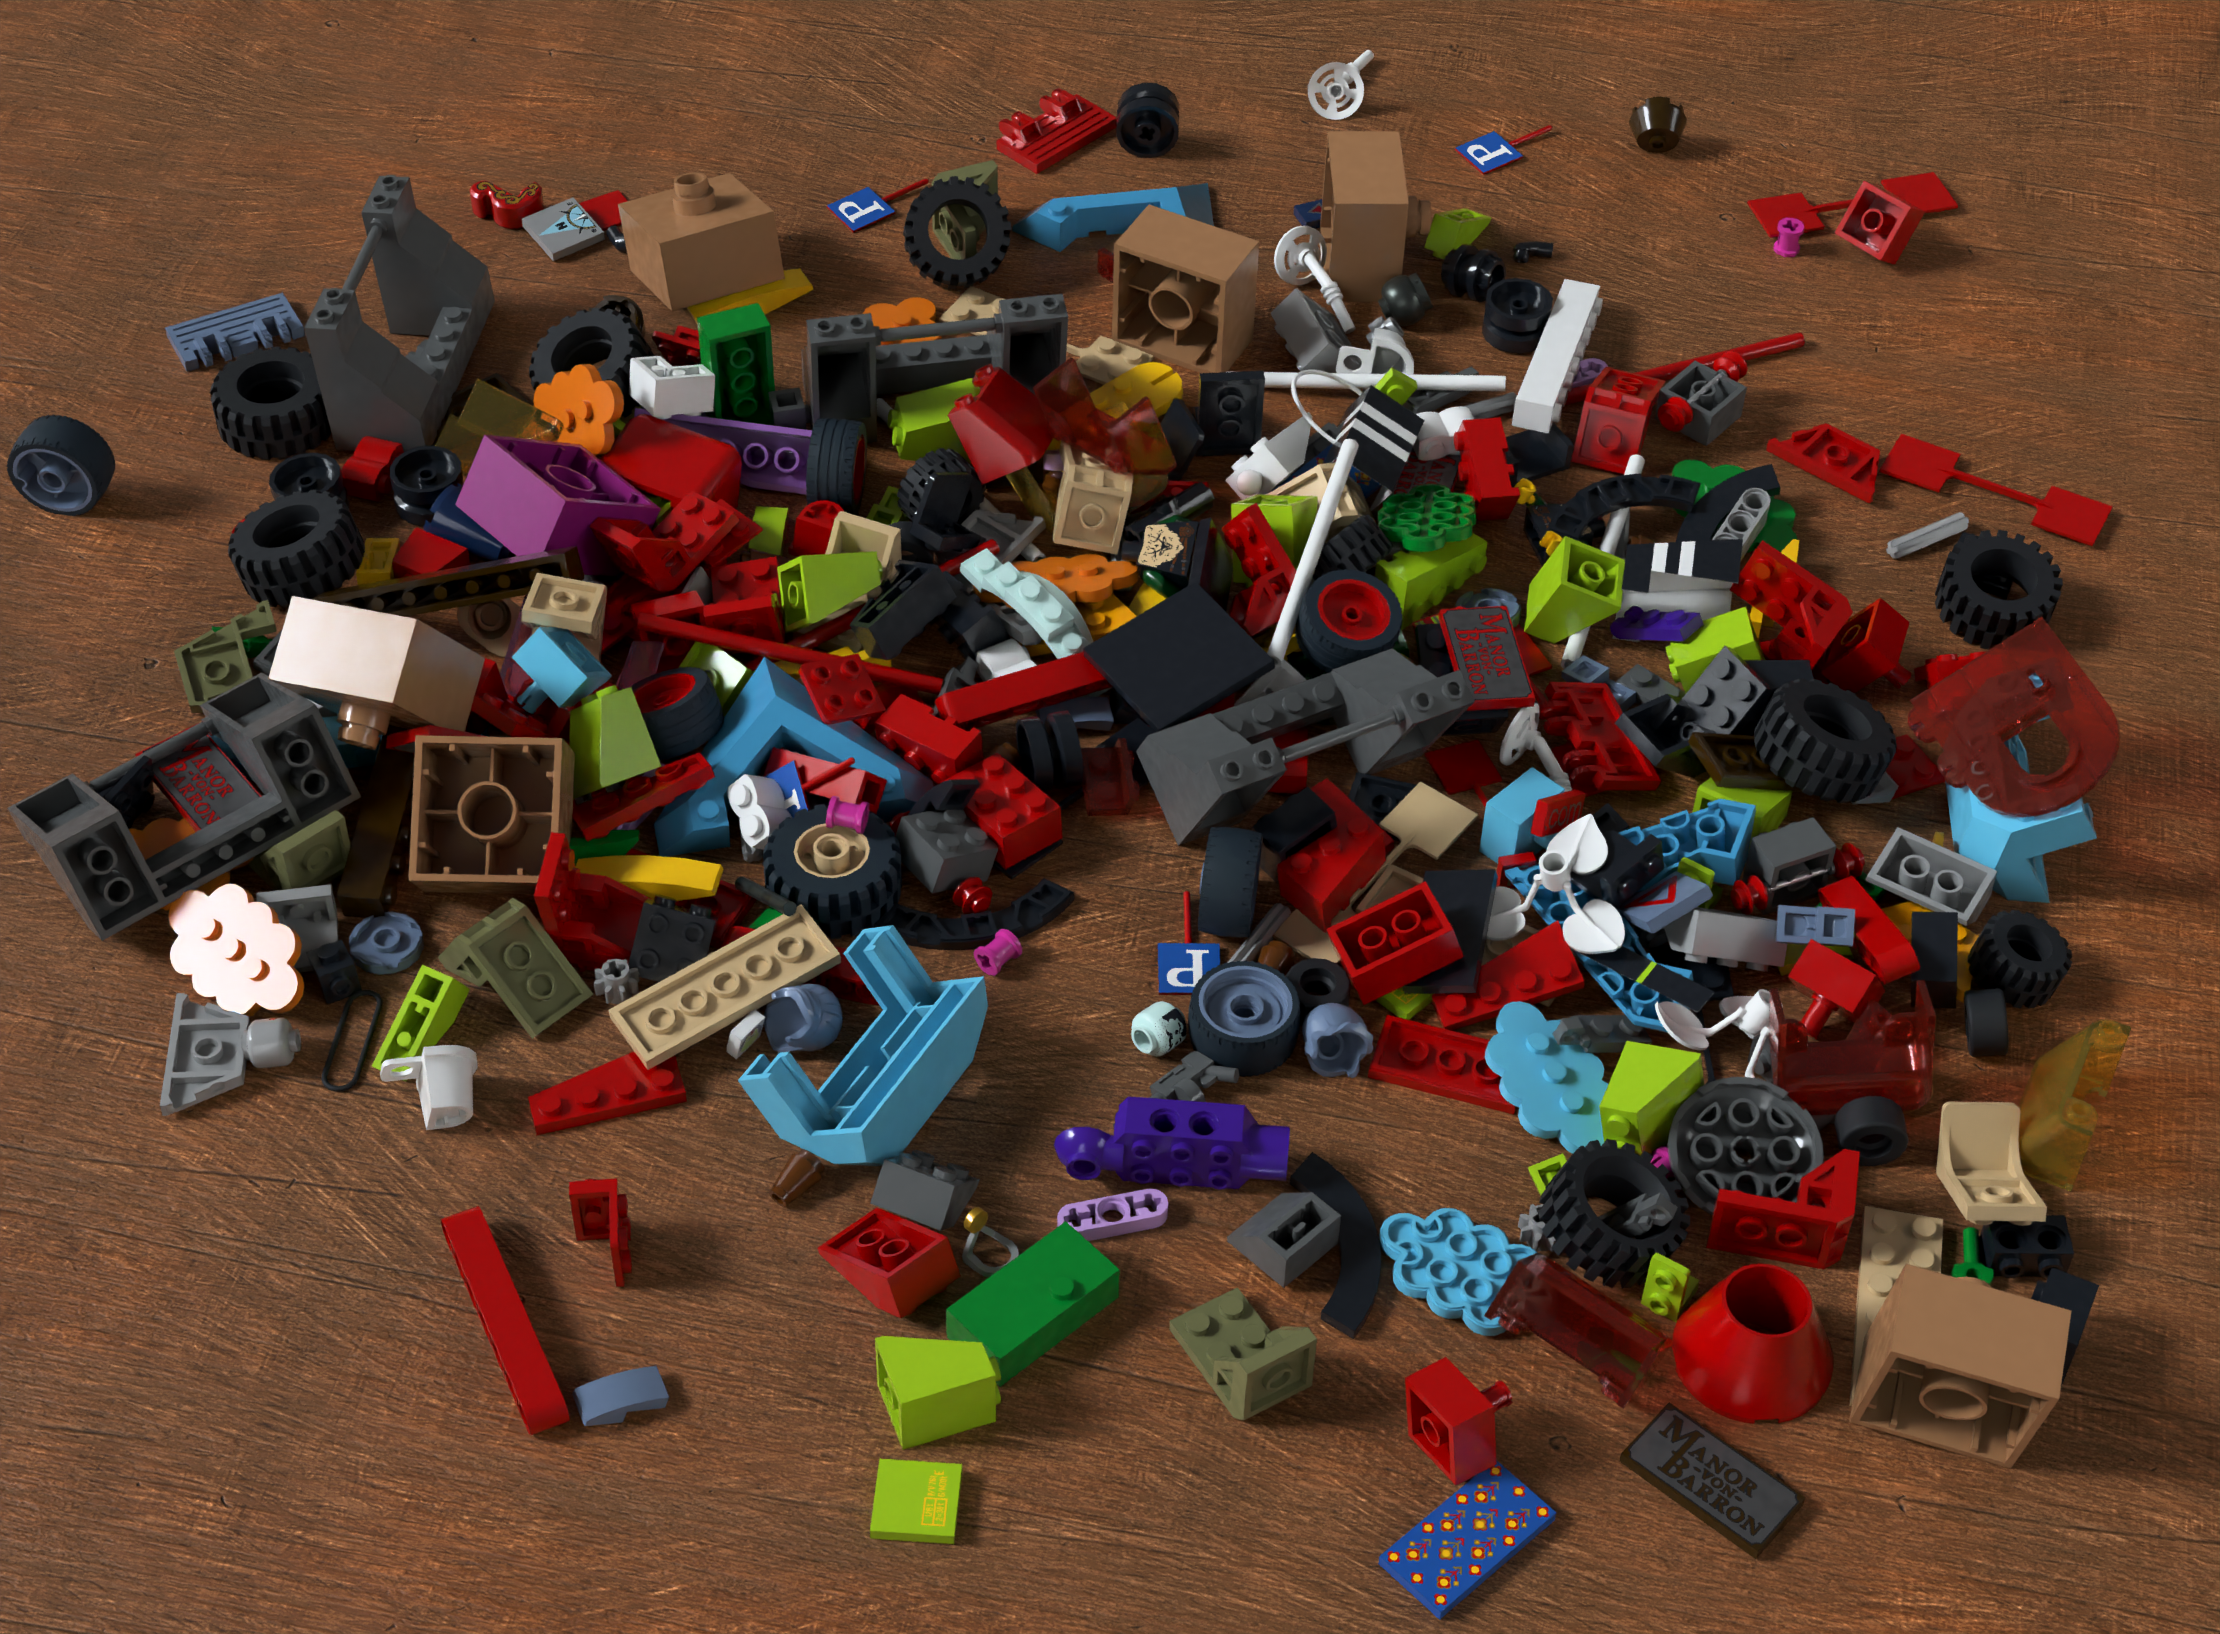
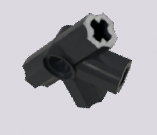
M1198 482L1175 496L1166 497L1162 494L1153 499L1154 503L1148 509L1127 515L1122 534L1126 541L1141 542L1144 528L1148 524L1157 523L1174 515L1193 520L1213 507V500L1215 499L1213 493L1203 482Z

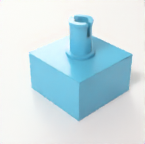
M539 627L512 656L516 663L534 680L523 694L517 698V702L520 705L526 703L522 708L531 714H534L536 709L548 697L559 708L574 706L581 701L580 699L588 696L612 676L567 629Z
M1531 767L1486 803L1479 852L1498 864V858L1501 856L1533 852L1536 855L1543 848L1547 850L1548 844L1558 833L1545 837L1531 834L1537 800L1564 793L1565 789Z

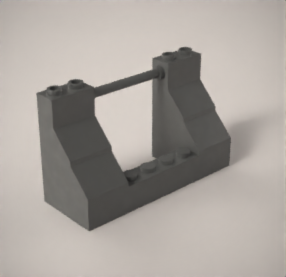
M395 175L379 176L361 212L367 238L342 289H323L304 327L336 450L355 451L358 443L365 436L401 443L403 452L420 446H431L437 436V430L441 427L442 419L444 420L451 404V397L457 390L495 302L488 267L453 241L450 233L416 208L410 178L397 177ZM371 257L390 333L429 336L417 365L403 356L397 346L362 321L355 291Z
M1063 294L999 300V313L994 314L991 318L885 328L881 330L879 326H873L871 313L806 320L807 346L801 349L802 380L806 402L811 413V430L819 418L854 420L865 424L867 443L877 442V395L927 390L974 378L975 371L988 364H992L993 368L1001 367L1056 413L1064 409L1068 314ZM987 331V335L881 345V341Z
M1392 648L1333 669L1327 674L1214 714L1209 713L1150 734L1137 749L1136 753L1179 846L1209 835L1211 827H1231L1241 823L1287 771L1284 765L1287 762L1345 742L1357 771L1372 775L1421 757L1475 700L1460 670L1437 678L1424 667L1414 665ZM1331 717L1334 718L1338 727L1336 730L1284 749L1276 747L1273 738Z
M260 673L200 705L205 715V718L201 719L202 722L90 781V783L81 781L72 773L7 809L23 838L35 848L87 927L103 941L177 900L183 892L195 890L292 836L334 810H339L361 798L316 704L269 680V676ZM208 734L210 736H217L229 745L264 795L145 860L119 810L98 793L117 784L144 755L151 758L152 764Z

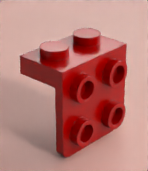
M678 325L674 335L659 331L653 332L652 339L657 345V349L670 365L686 366L696 365L701 362L697 330Z
M859 654L801 665L799 675L823 723L830 725L853 720L856 725L867 733L873 732L875 721L886 709Z
M617 1178L585 1179L583 1181L569 1182V1198L576 1240L610 1239L616 1287H624V1274L632 1273L631 1250L628 1249V1241H631L630 1217H628L627 1194H619Z

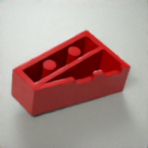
M1501 417L1463 420L1458 432L1454 433L1455 450L1460 451L1462 461L1458 464V474L1460 481L1465 482L1466 491L1463 493L1475 499L1476 521L1508 519L1520 497L1519 487L1512 488L1509 475H1514L1513 464H1507L1506 452H1508V444Z
M900 694L875 721L876 735L879 742L891 751H895L904 757V760L918 771L921 769L929 774L937 785L983 760L981 730L973 727L968 732L956 726L958 724L957 719L948 716L945 720H942L932 715L934 713L933 708Z
M1358 813L1277 864L1280 895L1320 930L1326 933V929L1331 927V921L1340 910L1345 911L1350 905L1349 899L1358 888L1363 889L1386 862L1384 831L1363 813Z

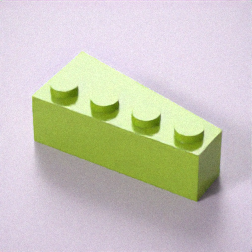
M1472 533L1470 538L1446 542L1444 547L1438 550L1428 552L1411 551L1409 553L1401 550L1393 554L1392 561L1387 562L1383 559L1376 563L1375 577L1391 588L1396 598H1398L1400 608H1402L1401 630L1412 622L1419 620L1423 613L1432 606L1440 604L1446 595L1454 589H1459L1473 574L1483 570L1487 562L1486 550L1488 542Z

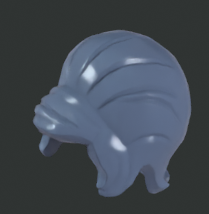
M802 984L785 987L772 993V1000L774 1001L766 1006L764 1027L773 1050L779 1053L817 1051L828 1046L838 1037L843 1022L842 1010L838 998L828 988L819 984Z
M1326 1003L1315 1007L1304 1019L1302 1025L1303 1040L1305 1042L1304 1049L1312 1070L1323 1077L1347 1074L1348 1077L1355 1078L1359 1073L1360 1061L1367 1054L1372 1053L1373 1034L1368 1031L1359 1014L1351 1007L1338 1003Z

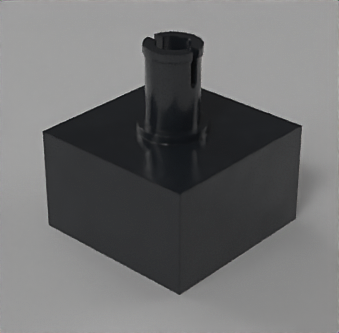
M1912 912L1911 946L1918 958L1920 970L1911 973V1007L1956 1009L1958 912Z

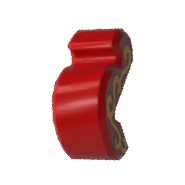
M479 181L470 188L473 213L481 219L487 215H493L495 223L504 228H524L522 226V218L544 210L542 187L536 182L521 190L518 196H514L489 181Z

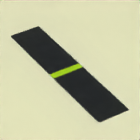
M1623 946L1614 952L1580 953L1696 1012H1699L1714 994V991Z

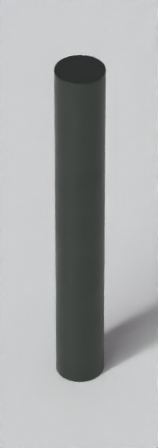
M741 876L736 879L735 887L739 891L787 916H791L796 912L797 907L794 902L746 877Z

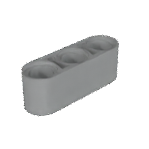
M1760 488L1746 490L1712 540L1743 539L1742 560L1766 523L1771 503L1769 494Z

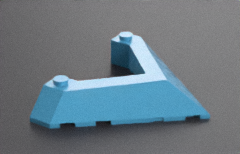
M1208 183L1172 188L1053 198L1026 214L1012 226V231L1061 252L1076 238L1089 237V232L1106 230V235L1123 234L1148 205L1214 226Z
M764 657L724 717L723 726L708 741L701 752L711 765L715 777L708 780L703 787L697 790H689L675 797L670 804L665 806L655 821L654 829L659 856L667 857L730 847L727 813L731 809V805L728 799V786L744 774L758 776L762 772L764 764L769 760L773 747L779 749L783 747L791 752L796 751L802 755L837 764L852 757L855 759V763L849 767L864 770L886 779L887 783L877 814L873 813L884 820V823L891 822L899 813L910 811L918 800L934 787L933 781L854 722L846 721L830 725L823 723L806 687Z
M1718 799L1707 803L1708 808L1690 814L1685 810L1661 818L1660 824L1642 830L1640 826L1619 832L1620 835L1636 846L1650 834L1662 841L1664 869L1637 892L1646 890L1677 871L1679 862L1683 857L1715 872L1713 882L1733 886L1734 882L1740 879L1747 861L1756 805ZM1539 864L1522 870L1518 866L1505 870V876L1526 899L1534 883V875L1540 874ZM1570 882L1577 904L1582 909L1586 903L1594 898ZM1543 884L1539 886L1531 906L1548 926L1558 920L1563 930L1565 920L1569 916L1576 914L1570 905L1565 891L1554 892L1545 888ZM1622 918L1625 928V939L1622 946L1655 962L1650 953L1647 954L1640 944L1639 937L1626 918ZM1570 947L1573 955L1634 1025L1667 1032L1658 1018L1655 1003L1657 1001L1658 1003L1668 1001L1679 1005L1682 1004L1580 954V952ZM1659 964L1693 981L1691 970Z

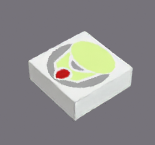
M756 1009L752 1010L731 1030L726 1052L735 1059L742 1055L760 1037L765 1016Z

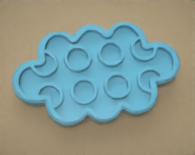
M1521 1001L1510 1002L1504 1005L1496 1020L1498 1034L1494 1035L1488 1042L1484 1056L1489 1068L1502 1077L1499 1084L1501 1095L1507 1102L1519 1107L1518 1118L1520 1124L1535 1137L1543 1139L1557 1137L1563 1147L1572 1154L1582 1145L1586 1147L1590 1141L1598 1140L1600 1145H1602L1604 1137L1599 1106L1608 1087V1083L1602 1080L1604 1076L1603 1063L1594 1054L1586 1053L1581 1045H1558L1552 1033L1557 1029L1560 1020L1546 1021L1543 1014L1533 1005Z
M1454 1208L1436 1210L1425 1220L1410 1213H1398L1388 1217L1383 1222L1380 1228L1379 1243L1383 1252L1395 1260L1393 1266V1282L1395 1286L1406 1296L1426 1298L1430 1309L1436 1315L1446 1319L1462 1318L1469 1329L1483 1336H1495L1504 1333L1512 1323L1526 1330L1539 1331L1548 1328L1555 1322L1559 1309V1299L1555 1291L1541 1281L1544 1272V1263L1541 1256L1531 1247L1523 1244H1510L1506 1234L1498 1227L1493 1225H1474L1468 1215Z

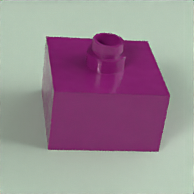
M484 435L455 504L516 556L577 546L584 575L617 576L621 571L615 567L589 527L597 517L638 519L647 524L652 530L661 510L660 507L580 444Z

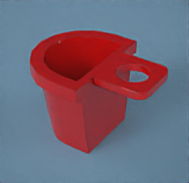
M827 500L808 504L796 518L794 541L788 547L789 554L797 557L825 554L834 519L840 511H844L842 507L833 501Z

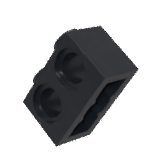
M2046 1215V1222L2032 1221V1224L2026 1226L2015 1225L2009 1221H1993L1992 1224L1983 1225L1979 1236L1984 1264L1986 1267L1994 1270V1276H2003L2005 1278L2043 1277L2048 1279L2052 1267L2067 1273L2074 1256L2065 1215Z

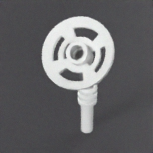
M1366 50L1353 63H1327L1314 72L1308 84V98L1312 108L1319 115L1327 119L1339 120L1349 117L1359 108L1364 97V84L1360 71L1374 58L1373 52ZM1334 69L1333 74L1325 76L1320 83L1317 82L1323 73ZM1334 78L1333 82H1330L1327 86H1324V84L1329 79ZM1354 81L1356 84V88L1349 89L1348 84H1351ZM1321 92L1323 99L1329 103L1327 110L1318 104L1315 93ZM1343 95H1346L1343 101L1336 103V100L1342 98ZM1350 98L1354 99L1347 109L1337 112V108L1344 106Z
M1297 226L1283 235L1275 250L1274 264L1277 274L1283 281L1291 285H1304L1316 278L1322 286L1320 291L1324 294L1323 297L1326 299L1327 305L1332 306L1345 334L1353 332L1356 327L1342 301L1344 296L1340 293L1341 290L1337 282L1332 281L1323 268L1327 256L1325 239L1318 230L1312 227ZM1310 235L1309 243L1302 242L1296 245L1293 241L1299 236ZM1318 243H1319L1320 249H1321V256H1320L1319 248H1318V246H1317ZM1286 250L1289 251L1287 258L1289 270H1286L1285 267ZM1309 270L1312 272L1304 278H1296L1299 272H1307Z
M1534 703V707L1521 708L1511 722L1500 749V762L1506 766L1511 765L1527 749L1530 751L1535 749L1550 775L1549 778L1563 787L1565 792L1571 791L1572 788L1570 787L1571 783L1568 780V774L1563 772L1547 742L1541 737V732L1537 731L1539 705ZM1515 749L1517 753L1512 757V750Z

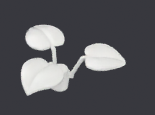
M1592 814L1572 822L1550 841L1547 851L1539 859L1540 874L1534 875V883L1522 905L1517 892L1504 886L1496 887L1486 939L1507 940L1521 933L1526 926L1525 917L1522 912L1530 908L1539 886L1543 884L1550 891L1558 892L1564 890L1573 911L1576 913L1569 916L1563 923V937L1572 949L1585 954L1614 952L1622 947L1625 939V928L1616 908L1606 901L1593 899L1581 909L1571 889V871L1579 875L1592 874L1599 870L1608 858L1606 840Z
M1760 989L1754 996L1724 998L1719 1003V1008L1725 1019L1711 1028H1703L1699 1019L1684 1006L1668 1001L1661 1003L1657 1001L1655 1003L1656 1013L1666 1031L1677 1042L1693 1050H1706L1709 1046L1706 1037L1714 1035L1731 1023L1738 1026L1740 1030L1744 1031L1752 1039L1760 1034L1745 1072V1077L1755 1078L1754 1069L1767 1036L1773 1031L1770 1024L1783 1010L1782 1003L1775 995L1767 990Z

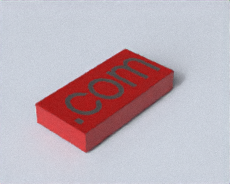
M1575 789L1537 800L1531 834L1539 837L1552 835L1580 819L1586 793Z

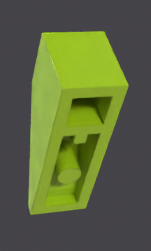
M1466 208L1435 213L1424 248L1432 250L1433 256L1445 259L1452 249L1457 250L1463 244L1471 245L1489 225L1492 217Z
M422 965L372 1067L381 1071L382 1063L385 1060L422 1056L423 1047L435 1046L454 1023L470 988L446 974ZM402 1066L397 1067L391 1071L401 1072L408 1070L411 1067Z

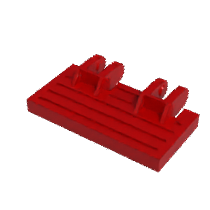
M1057 88L1053 90L1051 98L1046 95L1039 99L1040 108L1044 111L1040 116L1033 119L1017 111L1011 115V121L1006 118L999 122V129L1004 136L996 140L997 150L1035 174H1038L1117 127V117L1078 94L1073 96L1067 91Z
M1549 682L1544 691L1549 700L1538 704L1540 720H1547L1543 726L1548 735L1569 736L1575 750L1568 751L1562 759V763L1567 769H1573L1570 775L1575 785H1595L1598 790L1656 791L1661 783V779L1652 763L1615 724L1623 711L1607 683Z

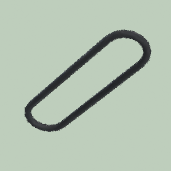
M357 991L349 996L345 1003L322 1072L321 1081L331 1091L340 1092L348 1090L357 1083L383 1004L381 996L375 991ZM363 995L373 996L377 1000V1006L354 1077L348 1084L343 1086L331 1085L327 1080V1075L350 1006L357 997Z

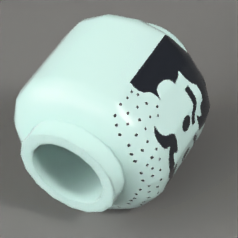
M1164 1001L1156 1002L1138 1013L1133 1019L1131 1027V1037L1134 1045L1141 1052L1155 1057L1162 1056L1180 1045L1186 1038L1187 1032L1184 1014L1172 1004Z

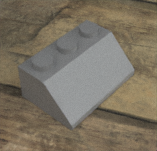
M1297 288L1270 313L1277 324L1274 327L1275 330L1287 341L1285 347L1290 354L1297 358L1296 366L1300 371L1315 369L1336 373L1340 348L1342 346L1353 347L1335 316ZM1349 355L1344 359V364L1348 369L1356 370L1361 366L1362 361L1356 355Z
M1897 827L1868 873L1866 881L1934 912H1958V922L1967 926L1976 922L1991 897L1997 871Z
M1696 907L1664 927L1671 949L1686 953L1685 960L1707 963L1708 957L1716 958L1715 964L1729 967H1738V961L1747 962L1746 968L1766 972H1768L1769 965L1784 967L1787 944L1775 943L1776 920Z

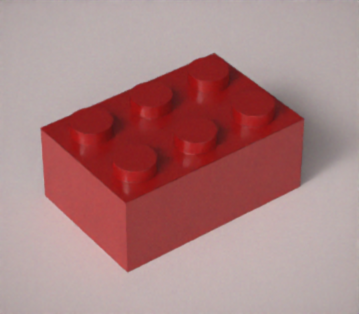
M998 752L944 780H978L980 785L963 811L999 847L995 861L1004 869L1015 865L1063 838L1061 807Z
M1426 881L1326 929L1335 952L1363 1005L1464 957L1455 932Z

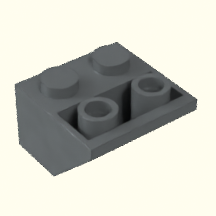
M913 1150L912 1154L900 1153L899 1156L884 1159L870 1204L941 1231L954 1227L975 1192L980 1179L969 1176L970 1170L953 1163H947V1166H943L933 1162L935 1158L933 1155Z
M1313 1192L1281 1193L1227 1236V1242L1280 1286L1285 1288L1338 1244L1341 1215Z

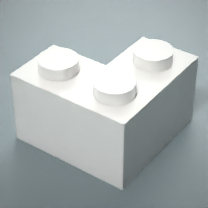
M661 356L630 359L629 395L652 416L659 419H669L672 415L677 414L699 416L701 412L713 411L715 374L703 364L672 366Z

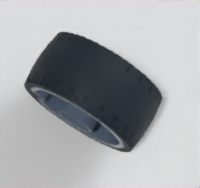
M47 415L35 419L21 433L9 455L7 472L16 490L33 505L50 513L76 516L91 510L104 495L115 471V457L104 438L93 428H90V426L71 417Z
M1211 827L1200 880L1199 931L1225 937L1250 936L1258 889L1262 833L1240 828Z
M1232 961L1218 965L1216 968L1214 967L1207 971L1198 980L1192 992L1189 1004L1188 1028L1193 1049L1212 1059L1215 1066L1238 1068L1239 1076L1241 1077L1258 1076L1259 1074L1271 1072L1273 1069L1275 1070L1278 1066H1281L1283 1062L1285 1063L1295 1048L1301 1018L1299 996L1295 986L1289 981L1288 977H1285L1279 970L1266 964L1254 961Z

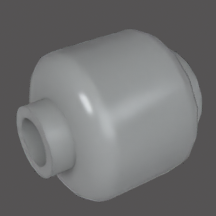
M285 1018L254 1020L249 1025L248 1030L242 1032L243 1056L245 1060H250L256 1068L287 1066L292 1062L294 1053L301 1050L300 1032L298 1029H292L290 1022Z

